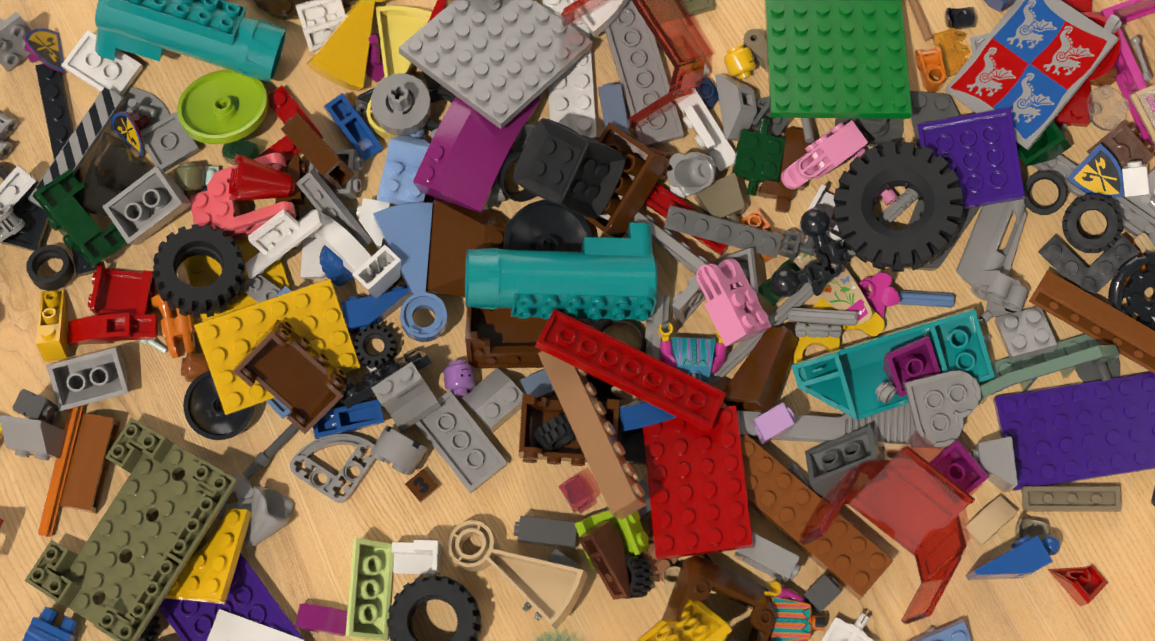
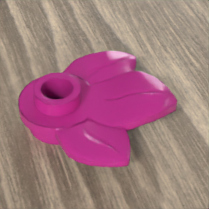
M885 272L876 273L872 278H865L858 285L869 306L882 319L885 314V306H894L900 303L898 291L890 286L893 277Z

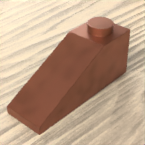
M611 520L599 522L578 537L613 600L627 598L631 593L623 540L619 535L617 527Z

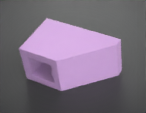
M781 403L755 418L751 424L763 445L788 433L794 425L795 417L789 407L786 408L784 403Z

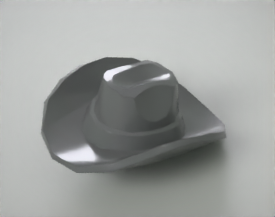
M835 119V126L841 122L846 125L852 120L868 141L865 146L883 148L884 143L895 142L896 145L899 143L903 133L902 119Z

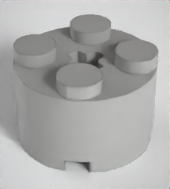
M386 425L372 449L374 451L372 456L388 464L392 462L393 469L409 476L410 473H414L428 448L402 432H397L394 428Z

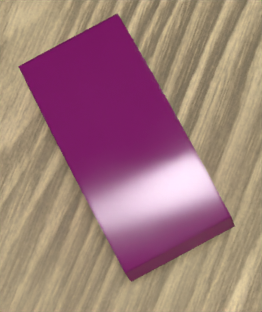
M300 603L295 628L344 637L346 636L348 611Z

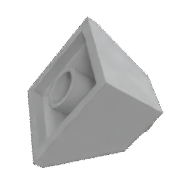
M1012 437L981 442L974 447L971 455L990 476L988 480L1002 492H1009L1018 485Z

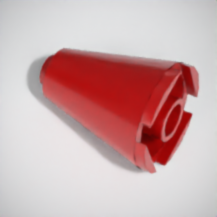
M237 154L233 162H238L237 168L231 169L229 194L232 195L229 197V200L287 198L289 194H293L295 180H291V175L244 155Z

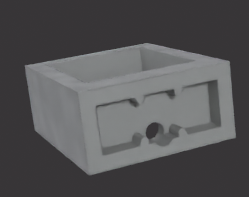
M753 532L754 547L738 549L734 555L740 561L784 584L789 579L793 581L801 567L797 563L800 558L799 556Z

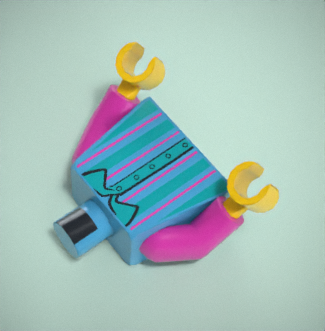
M668 324V333H664L661 329L662 325H659L657 334L662 338V342H660L662 362L703 382H708L710 375L715 374L724 364L727 346L725 347L717 329L718 343H716V339L671 337V341H669V336L673 331L672 324Z

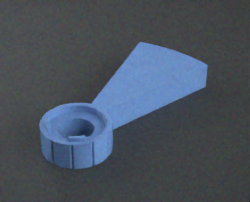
M433 203L401 204L373 213L374 220L388 248L401 259V274L412 295L407 298L401 307V326L409 338L418 342H430L437 339L445 331L447 324V310L443 301L436 295L426 292ZM420 309L431 310L435 315L434 323L428 327H419L413 322L414 313Z

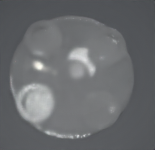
M1110 85L1095 88L1089 94L1086 101V109L1089 113L1090 121L1097 128L1104 131H1112L1125 121L1127 111L1130 109L1129 101L1124 99L1121 93Z

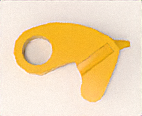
M823 297L811 308L838 311ZM871 308L872 316L862 324L857 323L855 326L841 325L842 330H858L868 336L877 337L883 332L885 326L884 320ZM808 335L796 337L799 342L793 354V364L803 361V352L812 345L822 346L828 352L839 349L840 337H831V335L827 337H808Z

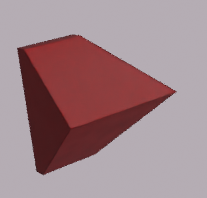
M1093 564L1088 567L1047 569L1080 607L1090 603L1108 584V581Z

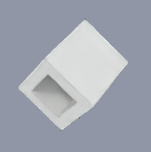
M1142 161L1127 162V166L1122 168L1125 197L1150 194L1148 164H1142Z

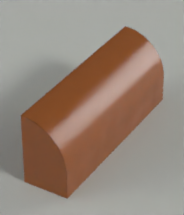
M83 414L60 507L97 514L110 461L105 456L115 443L120 424L116 419L94 414Z

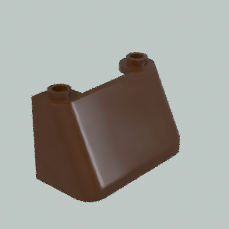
M467 307L465 342L468 363L474 368L479 369L544 368L538 355L541 350L535 348V345L548 319L541 317H529L526 319L511 317V308L486 309Z

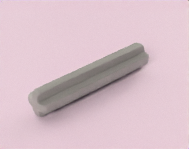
M790 308L788 319L791 322L855 326L858 322V314L850 311Z

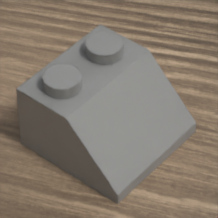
M496 368L470 390L467 395L463 396L462 399L487 428L494 433L521 409L523 393L509 377Z
M0 415V424L6 448L14 450L16 456L29 458V455L32 454L35 455L36 459L49 461L50 457L60 459L66 435L65 430L40 420Z

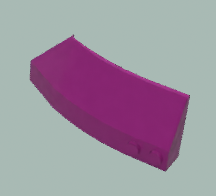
M539 95L502 129L498 128L456 96L442 119L413 180L417 189L421 193L482 213L510 151L539 103L542 102Z

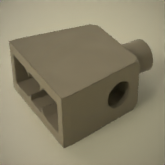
M735 173L714 181L709 187L694 195V199L705 214L740 223L738 216L744 213L745 205Z

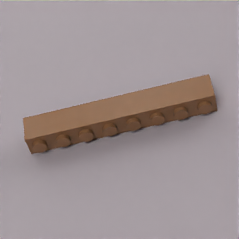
M541 351L538 355L611 515L623 520L646 505L643 498L645 493L633 477L635 475L633 467L629 462H626L623 456L625 454L623 446L615 439L614 434H616L613 425L607 421L605 417L606 410L595 396L597 390L586 377L588 373Z

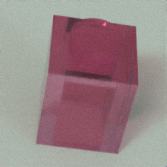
M579 474L558 486L573 513L579 511L581 514L592 507L591 503L594 502V498Z

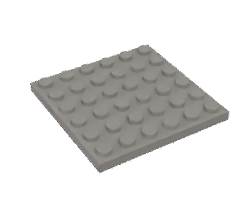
M454 0L399 47V54L498 128L502 129L592 48V41L535 0H501L495 5L489 0Z

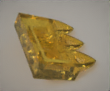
M955 28L934 33L932 40L934 46H939L941 49L946 71L945 78L957 75L969 60L965 57L972 50L968 45H960L967 37V33L955 31Z

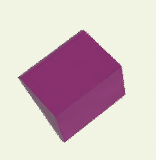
M928 336L884 355L883 370L889 381L897 388L896 393L898 397L906 395L904 382L940 374Z
M956 440L925 466L955 504L990 477L959 440Z

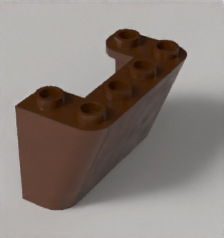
M277 320L235 366L233 372L250 387L254 385L255 381L261 384L290 410L287 419L306 434L344 396L347 387V375L342 369L335 368L330 364L328 357L324 353H318L312 348L311 342L306 337H300L294 332V328L289 322Z

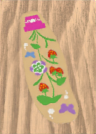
M802 234L800 243L806 244L808 238L806 234ZM797 252L794 258V262L801 270L804 269L803 265L812 262L817 264L819 261L818 258L801 252ZM828 261V266L824 267V270L832 274V269L836 267L835 264H830ZM841 264V273L837 277L832 278L829 284L825 285L820 295L838 311L856 312L858 314L857 323L862 324L872 316L871 308L847 268Z

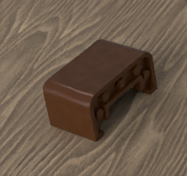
M534 394L522 395L518 457L523 458L524 463H537V460H547V464L560 465L561 461L571 462L572 466H585V463H588L577 438L573 442H569V445L562 446L559 450L543 452L534 435L535 431L540 426H543L545 422L548 423L550 419H555L557 416L565 414L559 400H546V397H541L540 402L538 398H535ZM607 399V402H602V405L606 410L605 417L607 421L613 425L616 431L614 436L617 441L619 400Z

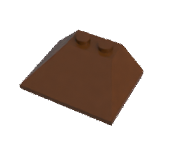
M433 201L426 284L427 292L465 298L467 249H502L503 235L506 227L499 212L483 209V212L480 213L453 203Z

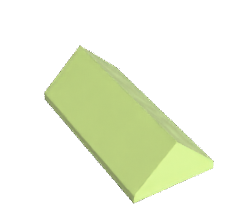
M358 538L353 539L346 637L350 639L387 640V619H389L388 610L390 607L394 559L391 543Z

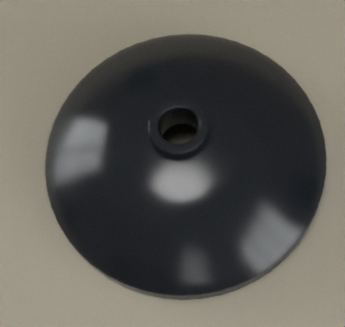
M207 371L195 378L189 385L184 396L183 409L188 424L196 433L212 440H226L237 436L246 429L253 418L255 405L225 415L224 410L218 408V404L221 401L211 373Z

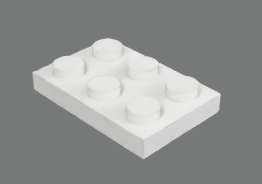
M87 30L61 66L99 92L106 87L123 96L144 67L120 50H118L114 61L99 56L95 52L96 35Z

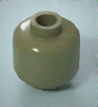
M180 163V167L175 169V183L184 191L186 196L198 194V190L205 188L204 168L198 166V163Z

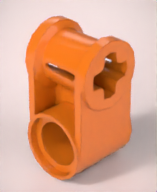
M935 46L934 49L926 51L916 50V65L920 72L924 89L929 92L939 91L946 77L940 47ZM930 76H935V77H937L939 80H938V81H933V80H931L929 77H930Z

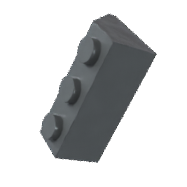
M871 425L805 451L810 484L823 501L888 476L885 459Z

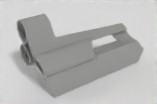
M1024 199L981 207L956 269L961 278L972 287L971 290L975 296L1017 312L1022 310L1029 290L1022 286L1019 280H1013L1008 275L1027 215ZM1013 211L1016 216V222L1007 245L1004 249L997 250Z

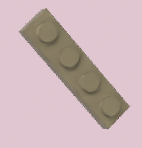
M1023 486L1021 489L1023 512L1121 511L1120 487Z

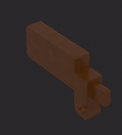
M789 127L784 131L783 138L786 139L778 182L766 180L758 190L759 197L776 199L775 211L787 213L788 202L793 199L794 190L788 189L783 184L781 174L787 167L806 154L805 148L811 144L805 142L803 130ZM806 182L796 190L803 191L806 187Z

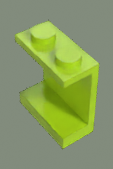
M610 510L585 517L574 523L580 537L595 524L611 520L617 527L619 535L623 540L625 554L635 553V555H638L650 548L648 536L642 528L638 510L623 520L611 515ZM586 553V556H587V559H588L589 564H590V566H591V569H592V568H595L594 565H593V563L591 562L590 558L588 557V555H587V553Z

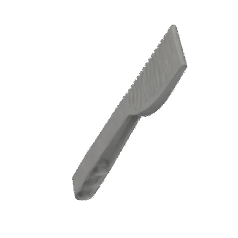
M909 403L859 420L850 417L848 414H844L841 417L794 414V425L788 433L773 439L827 443L871 425L878 442L911 444V447L941 448L925 444L919 438L914 427ZM738 411L741 438L744 434H747L751 439H759L751 423L755 418L764 413Z

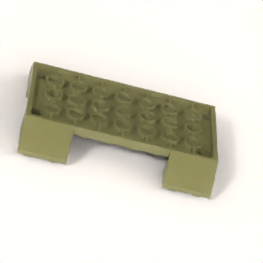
M130 418L105 458L131 474L79 554H76L51 539L25 579V582L94 624V627L115 641H138L239 482L237 479L189 453L135 419ZM185 470L184 478L177 481L176 476L178 472ZM154 511H158V518L155 521L151 522V514ZM128 552H132V559L128 563H124V556ZM105 593V601L98 605L97 599L99 595Z

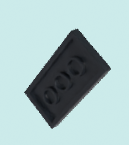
M412 349L403 354V359L397 362L392 360L382 366L383 370L377 373L372 371L362 377L363 381L355 385L354 383L347 384L344 396L340 400L349 409L374 395L372 387L412 362L416 369L420 370L431 364V360L420 349L418 351Z

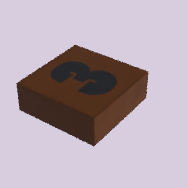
M424 469L405 483L420 503L439 488Z

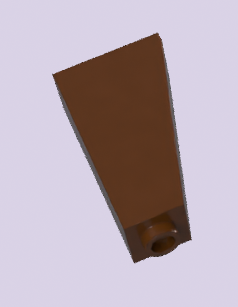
M298 114L285 122V125L281 128L283 133L338 190L356 175Z
M779 326L770 327L765 331L723 391L726 393L723 402L728 407L736 406L739 411L762 413L772 409L799 342L791 329Z

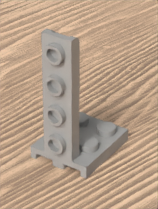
M638 212L634 220L636 223H646L651 226L652 241L694 273L688 282V287L683 292H678L672 300L675 320L683 325L706 298L697 282L696 273L701 266L710 263L701 256L696 257L691 253L692 250L685 243L681 242L679 244L673 239L674 236L667 229L663 228L661 230L657 227L656 222L650 216L645 215L644 217Z

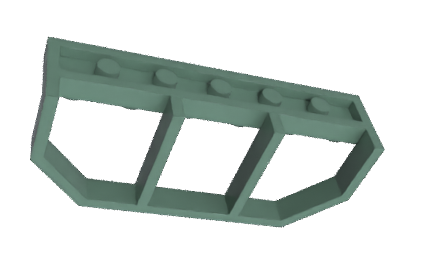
M1084 334L1058 342L1056 350L1014 361L1006 358L993 362L991 365L995 378L978 383L981 389V399L978 405L983 404L989 396L1018 383L1021 384L1022 390L1026 391L1038 377L1060 371L1063 379L1068 378L1078 365L1086 362L1108 358L1106 361L1107 365L1113 364L1120 356L1116 345H1104Z

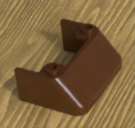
M691 556L684 560L662 621L680 620L688 598L694 601H703L708 598L712 590L752 609L750 622L753 627L748 641H768L775 617L771 596L764 594V591L769 592L766 587L700 556Z

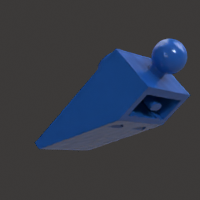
M1028 535L1012 544L1013 549L974 570L966 575L968 580L1024 578L1053 562L1050 555H1055L1059 552L1061 548L1060 541L1054 536H1047L1041 542L1038 536L1031 539Z

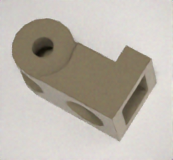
M748 30L744 34L743 46L744 48L748 47L751 49L754 60L768 73L767 41L764 40L763 34L759 30Z

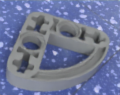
M335 434L318 438L307 444L294 456L290 463V469L296 477L334 502L345 503L351 498L376 461V458L366 456L362 461L366 464L364 468L354 460L356 458L362 459L363 453L361 451L363 448L367 450L371 447L370 451L373 453L374 444L364 438L349 434ZM348 445L356 447L337 477L309 459L318 451L331 446ZM306 461L305 466L312 471L310 476L303 470L297 472L298 467L296 464L298 462L302 464ZM352 466L360 469V474L355 479L347 476V471ZM319 473H324L327 476V481L322 486H318L314 482L315 476ZM344 477L353 485L351 487L346 485L343 490L346 493L345 496H338L336 498L337 493L335 489L343 487L345 483L341 479Z

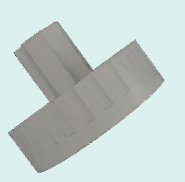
M398 73L385 77L377 84L371 95V108L378 125L390 134L398 136L413 134L423 128L430 118L432 103L429 91L425 84L413 75ZM413 101L412 109L408 113L403 115L404 112H407L411 108Z

